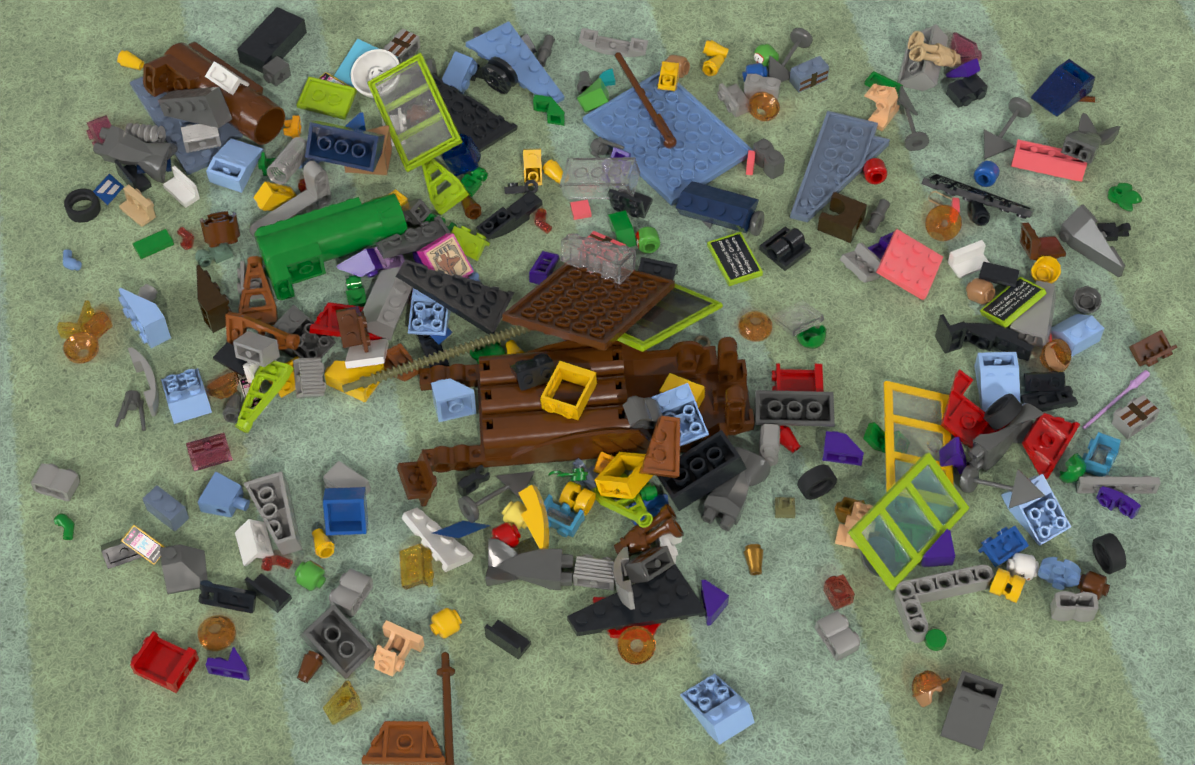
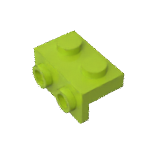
M454 226L451 233L456 237L464 254L478 261L485 246L489 247L490 245L489 242L485 241L486 237L479 233L475 236L470 233V229L461 226V228Z

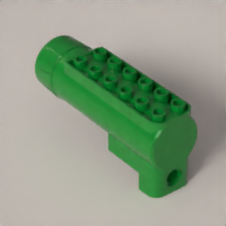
M392 193L361 203L359 197L350 198L325 208L315 209L290 219L261 226L255 231L254 237L276 298L278 300H285L295 297L292 284L326 274L324 262L376 246L377 242L395 234L402 235L407 230V225L396 195Z

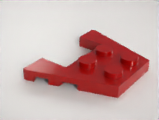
M959 369L954 377L941 426L953 436L959 437L962 443L972 449L973 440L980 434L994 433L1006 426L998 430L993 429L984 419L985 412L963 395L973 379Z

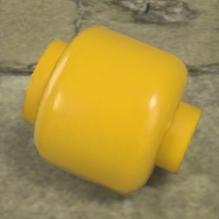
M444 608L432 615V624L429 626L435 636L439 635L445 639L460 630L462 621L455 609Z

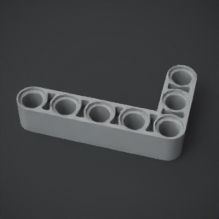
M309 161L303 168L307 190L253 223L249 229L253 237L255 231L261 226H267L280 220L293 218L296 215L309 213L312 210L321 209L329 204L331 192L328 175L316 161Z
M978 565L900 582L896 588L894 601L909 640L914 643L922 642L928 630V623L921 603L988 589L994 575L992 568L988 565ZM907 611H913L915 614H910Z

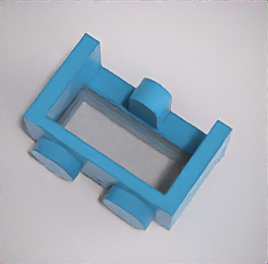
M1098 432L1096 438L1090 440L1088 454L1084 453L1082 457L1086 463L1085 472L1098 477L1108 476L1119 453L1121 440Z
M548 494L544 505L547 511L549 528L556 529L557 533L563 537L568 535L574 537L581 523L585 521L584 511L580 509L578 514L571 511L570 506L566 503H563L562 506L553 503L552 496Z

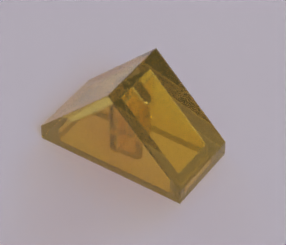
M349 680L343 683L323 707L332 725L362 710L359 696Z

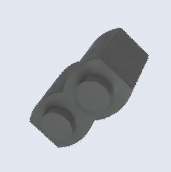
M763 138L755 142L753 145L755 164L763 168L764 173L771 179L782 175L785 164L784 156L775 150L772 143L767 139Z
M632 396L623 404L629 424L633 428L655 429L658 418L663 416L658 401L650 397Z

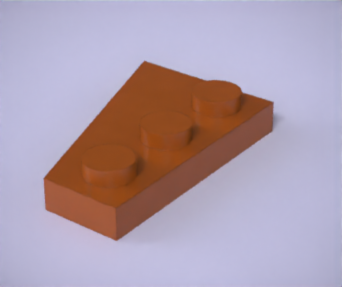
M660 416L639 474L677 478L679 477L680 418Z

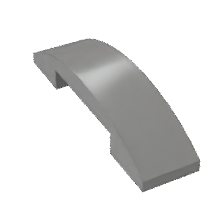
M582 28L579 43L602 54L615 55L620 52L623 57H638L646 54L648 40L632 37L631 42L598 36V31Z
M132 347L128 348L136 373L145 372L151 390L143 393L152 417L156 416L159 406V391L153 371L147 360Z
M625 547L615 559L613 573L620 600L629 609H635L631 580L624 581V576H628L624 565L630 561L628 547Z

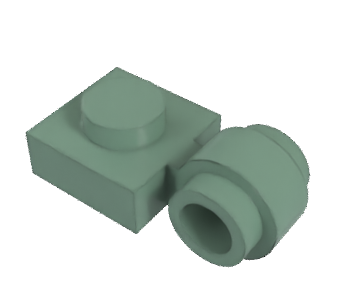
M221 243L213 248L208 247L209 252L200 249L195 254L196 261L202 267L209 266L212 260L217 264L233 257L227 243Z

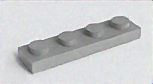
M1087 475L1079 477L1076 484V493H1098L1099 489L1104 486L1123 494H1156L1161 483L1159 477L1151 476L1092 477Z

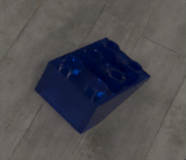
M1068 59L1052 72L1031 96V99L1058 117L1092 92L1095 76L1071 59Z

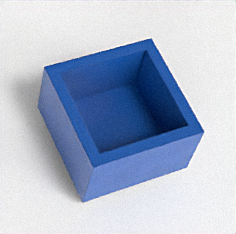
M366 487L325 488L323 509L326 535L367 534Z

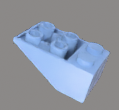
M231 138L211 160L206 170L209 182L242 193L264 149Z
M122 288L118 289L120 293L118 299L123 307L122 311L127 319L130 318L132 320L130 321L135 331L138 330L140 332L139 336L144 344L148 343L150 348H153L171 339L165 317L155 303Z
M413 288L408 334L446 336L451 311Z
M978 353L974 367L981 409L986 412L995 401L1009 393L1013 394L1020 402L1017 353Z
M198 368L188 369L177 375L171 374L161 379L174 424L212 413Z
M688 383L651 397L658 401L663 416L680 418V446L709 435Z
M1043 474L1033 476L1029 480L1045 495L1044 497L1009 509L1012 491L1008 490L1001 494L1008 510L1039 546L1071 528Z
M715 673L680 694L707 733L719 745L755 723L749 703Z

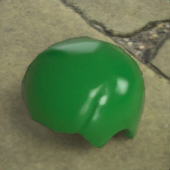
M811 324L808 328L798 330L797 340L805 348L816 349L824 344L827 329L824 325L816 328Z
M1075 453L1066 461L1067 471H1060L1059 479L1063 483H1073L1078 481L1079 477H1083L1086 463L1078 453Z

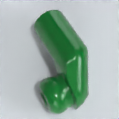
M58 514L54 518V523L64 528L63 539L73 540L75 523L66 514Z

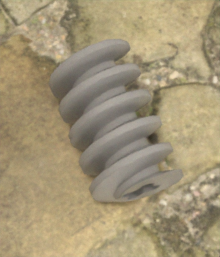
M128 123L125 128L127 133L144 143L165 142L166 131L163 126L139 125L137 123L133 125V123Z

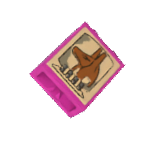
M446 233L417 251L423 265L427 266L428 269L435 271L439 269L445 271V274L451 276L455 274L468 278L474 272L453 233Z

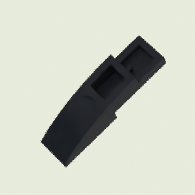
M529 191L507 209L504 207L500 208L479 224L476 230L488 240L506 235L528 221L530 214L541 207L543 202L532 191Z
M965 323L967 331L964 342L972 343L978 348L991 351L994 346L1002 352H1016L1018 359L1029 361L1034 345L1018 339L1019 332L992 324Z

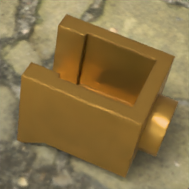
M844 497L841 502H837L835 513L838 521L845 524L847 515L851 516L854 502L865 504V501Z

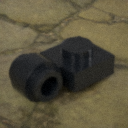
M534 180L526 181L524 186H519L518 183H508V187H504L505 194L527 193L529 191L536 193L538 191V183ZM530 183L534 184V190L528 189Z

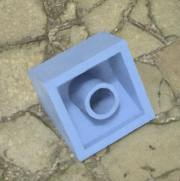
M1075 314L1051 327L1052 338L1070 357L1098 343L1104 331V327L1092 315Z
M441 379L431 383L433 402L439 422L476 414L473 389L452 379Z

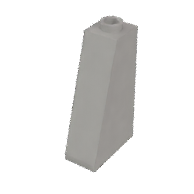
M1037 280L1035 284L1044 288L1047 294L1012 323L1010 329L1020 333L1018 339L1034 346L1046 348L1050 341L1056 301L1055 284Z

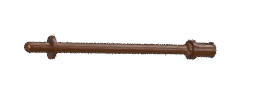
M443 652L441 654L442 668L437 669L436 673L442 677L446 765H454L450 676L455 674V669L450 667L449 653Z

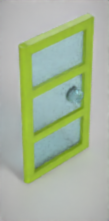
M928 452L848 531V534L890 590H894L923 559L924 554L945 530H950L969 510V506Z

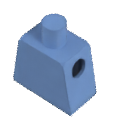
M215 472L200 496L198 505L201 512L232 517L236 509L247 511L250 500L243 498L244 493L241 485Z

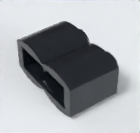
M975 73L949 84L946 95L958 108L966 107L972 101L984 98L988 86Z

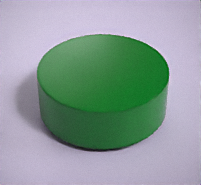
M932 629L927 632L925 644L930 650L939 651L945 647L947 637L943 631Z

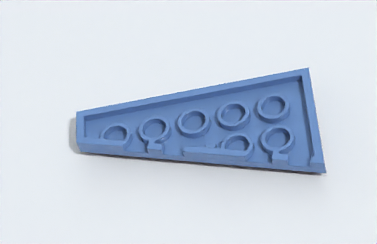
M509 21L466 42L465 46L473 49L481 58L489 61L491 57L495 56L505 60L515 70L519 86L523 89L526 88L535 95L552 97L556 103L564 100L565 96Z

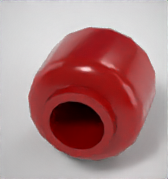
M872 158L866 161L863 166V173L868 183L880 184L887 178V168L883 160Z
M504 522L492 529L491 539L503 541L511 548L519 544L521 535L514 523Z

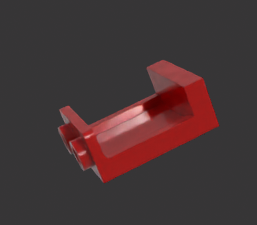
M776 363V369L772 370V381L775 382V386H772V391L824 392L822 364L815 363L814 370L780 369V363Z
M152 631L150 636L144 639L139 652L132 657L130 666L134 674L177 694L198 662L199 657L195 649L190 647L187 650L159 638L157 632Z

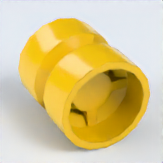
M569 481L561 493L559 503L561 505L563 503L568 504L570 509L574 508V511L577 513L581 509L584 511V516H586L593 507L596 493L587 488L582 490L581 485Z
M998 568L989 592L998 596L1005 595V599L1017 603L1026 578L1016 574L1010 576L1009 571ZM1007 583L1013 586L1012 589L1006 588Z

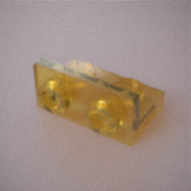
M422 544L399 551L402 587L405 590L421 584H425L429 588L432 587L434 572L432 570L431 561L433 557L431 551Z

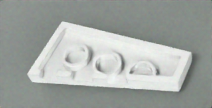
M414 508L404 512L402 520L415 535L422 538L421 543L423 546L431 549L433 552L432 557L436 561L440 560L443 564L442 569L445 572L472 560L474 555L453 537L432 534L442 528L422 510Z

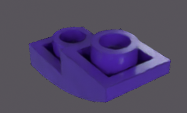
M1104 486L1099 489L1096 497L1103 507H1107L1110 511L1117 507L1123 515L1128 516L1130 519L1137 516L1141 507L1139 503L1129 496Z

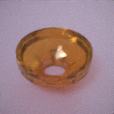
M758 92L751 96L748 108L751 115L756 119L771 121L778 115L780 104L773 95L766 92ZM757 109H763L766 114L760 115Z
M751 311L740 318L738 330L745 339L759 342L770 336L772 322L766 314ZM752 318H759L761 323L753 324L750 320Z
M79 332L71 335L65 341L63 350L71 362L82 364L95 358L99 351V344L93 334ZM81 350L89 351L85 357L78 356V353Z
M231 372L211 382L205 390L212 397L228 398L237 391L240 379L236 372Z
M215 615L205 619L198 628V640L202 647L209 651L226 649L233 643L236 637V628L233 622L222 615ZM213 624L221 626V629L216 633L209 631L210 626Z
M632 626L622 632L617 646L620 656L626 662L640 665L652 658L656 642L649 630L640 626ZM639 639L643 642V649L640 652H634L631 649L633 640Z

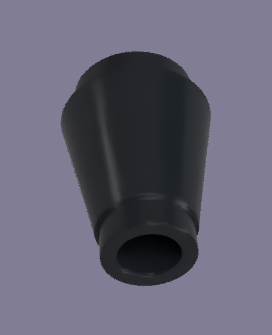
M973 201L971 203L972 220L976 225L984 226L990 220V213L982 203Z

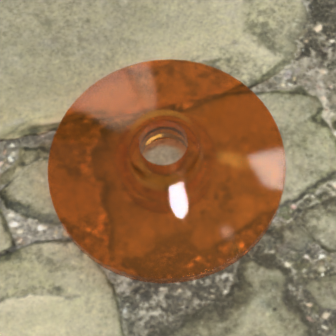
M939 205L928 213L925 226L932 238L938 241H948L956 237L960 232L962 219L959 212L952 206ZM944 220H947L948 225L946 227L942 226V222Z

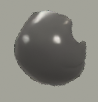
M1088 285L1077 288L1072 298L1073 306L1082 314L1096 312L1102 303L1101 294L1097 289Z

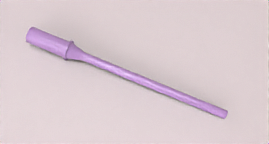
M1144 370L1134 380H1131L1128 388L1082 428L1085 430L1130 390L1137 389L1150 376V373Z

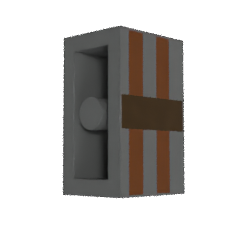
M668 546L648 549L624 566L631 583L648 582L674 565V561Z

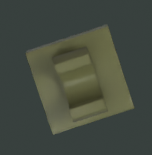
M775 497V518H795V498Z

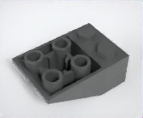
M295 305L273 325V327L284 332L299 335L300 343L296 350H281L293 358L297 356L299 358H322L336 342L328 335L309 333L310 326L314 322ZM267 332V334L265 335L266 337L275 339V335Z
M962 670L940 736L982 751L1003 684Z

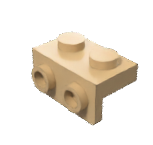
M130 185L123 188L127 200L119 205V207L125 214L141 227L156 218L153 209L154 204L149 198L143 197L137 188L134 189Z

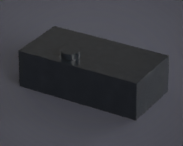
M276 7L238 47L237 52L240 63L263 73L262 67L276 56L283 59L307 33L305 19Z
M721 430L680 456L679 477L657 476L677 509L681 511L747 468L741 456Z

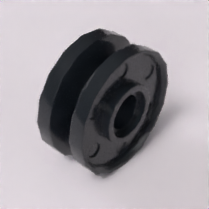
M491 57L488 64L481 68V75L485 82L500 94H507L511 87L518 83V76L515 70L499 57Z

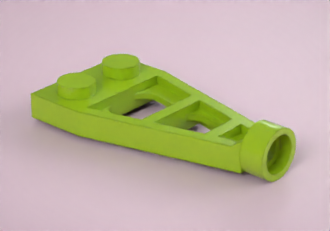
M434 158L422 164L430 201L440 215H443L469 195L463 183ZM439 170L442 174L432 180L431 174ZM445 180L451 183L450 187L438 194L437 186Z
M274 360L265 367L259 366L241 408L238 421L235 424L237 429L244 433H249L253 422L289 379L294 370L291 365ZM263 380L273 381L272 386L267 392H259ZM255 397L261 399L254 409H250Z
M623 473L620 477L627 478L628 476ZM597 487L591 489V491L596 493L595 500L600 505L634 520L642 528H646L652 523L653 517L647 511L639 493L634 499L622 498L615 501L613 500L615 497L600 496ZM636 502V505L632 506L631 508H625L626 506Z

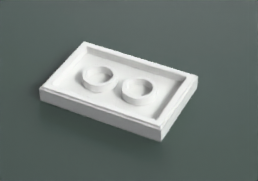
M388 338L371 340V346H368L369 352L366 353L362 345L349 347L345 360L346 368L384 364L389 345Z

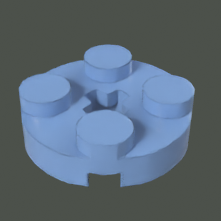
M1048 557L1042 560L1038 576L1052 583L1053 588L1063 590L1065 587L1079 585L1081 569L1074 562L1064 559V562L1057 561L1058 557Z

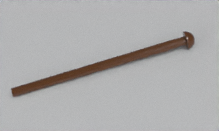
M620 52L616 53L615 57L663 136L665 140L664 146L668 149L674 148L677 144L676 138L671 133L661 114L656 113L645 95L646 92L641 88Z

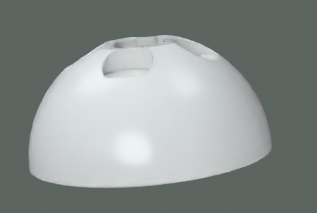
M382 49L368 51L362 54L353 64L351 70L352 84L362 95L373 98L367 82L400 63L396 56L389 51ZM401 74L377 87L382 98L388 96L397 88Z

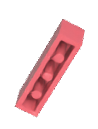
M1018 139L1011 167L1082 182L1087 162L1061 153V148Z

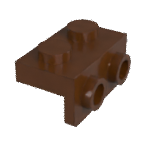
M1162 330L1129 346L1140 367L1145 364L1150 367L1158 363L1157 358L1162 357L1165 359L1173 355L1172 350L1178 348L1176 344L1170 345Z

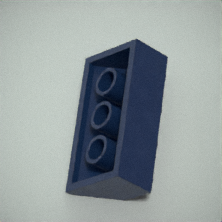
M313 121L309 125L305 158L374 172L383 151L385 135L321 121Z
M692 181L681 192L676 209L680 215L747 233L751 217L756 210L759 199Z

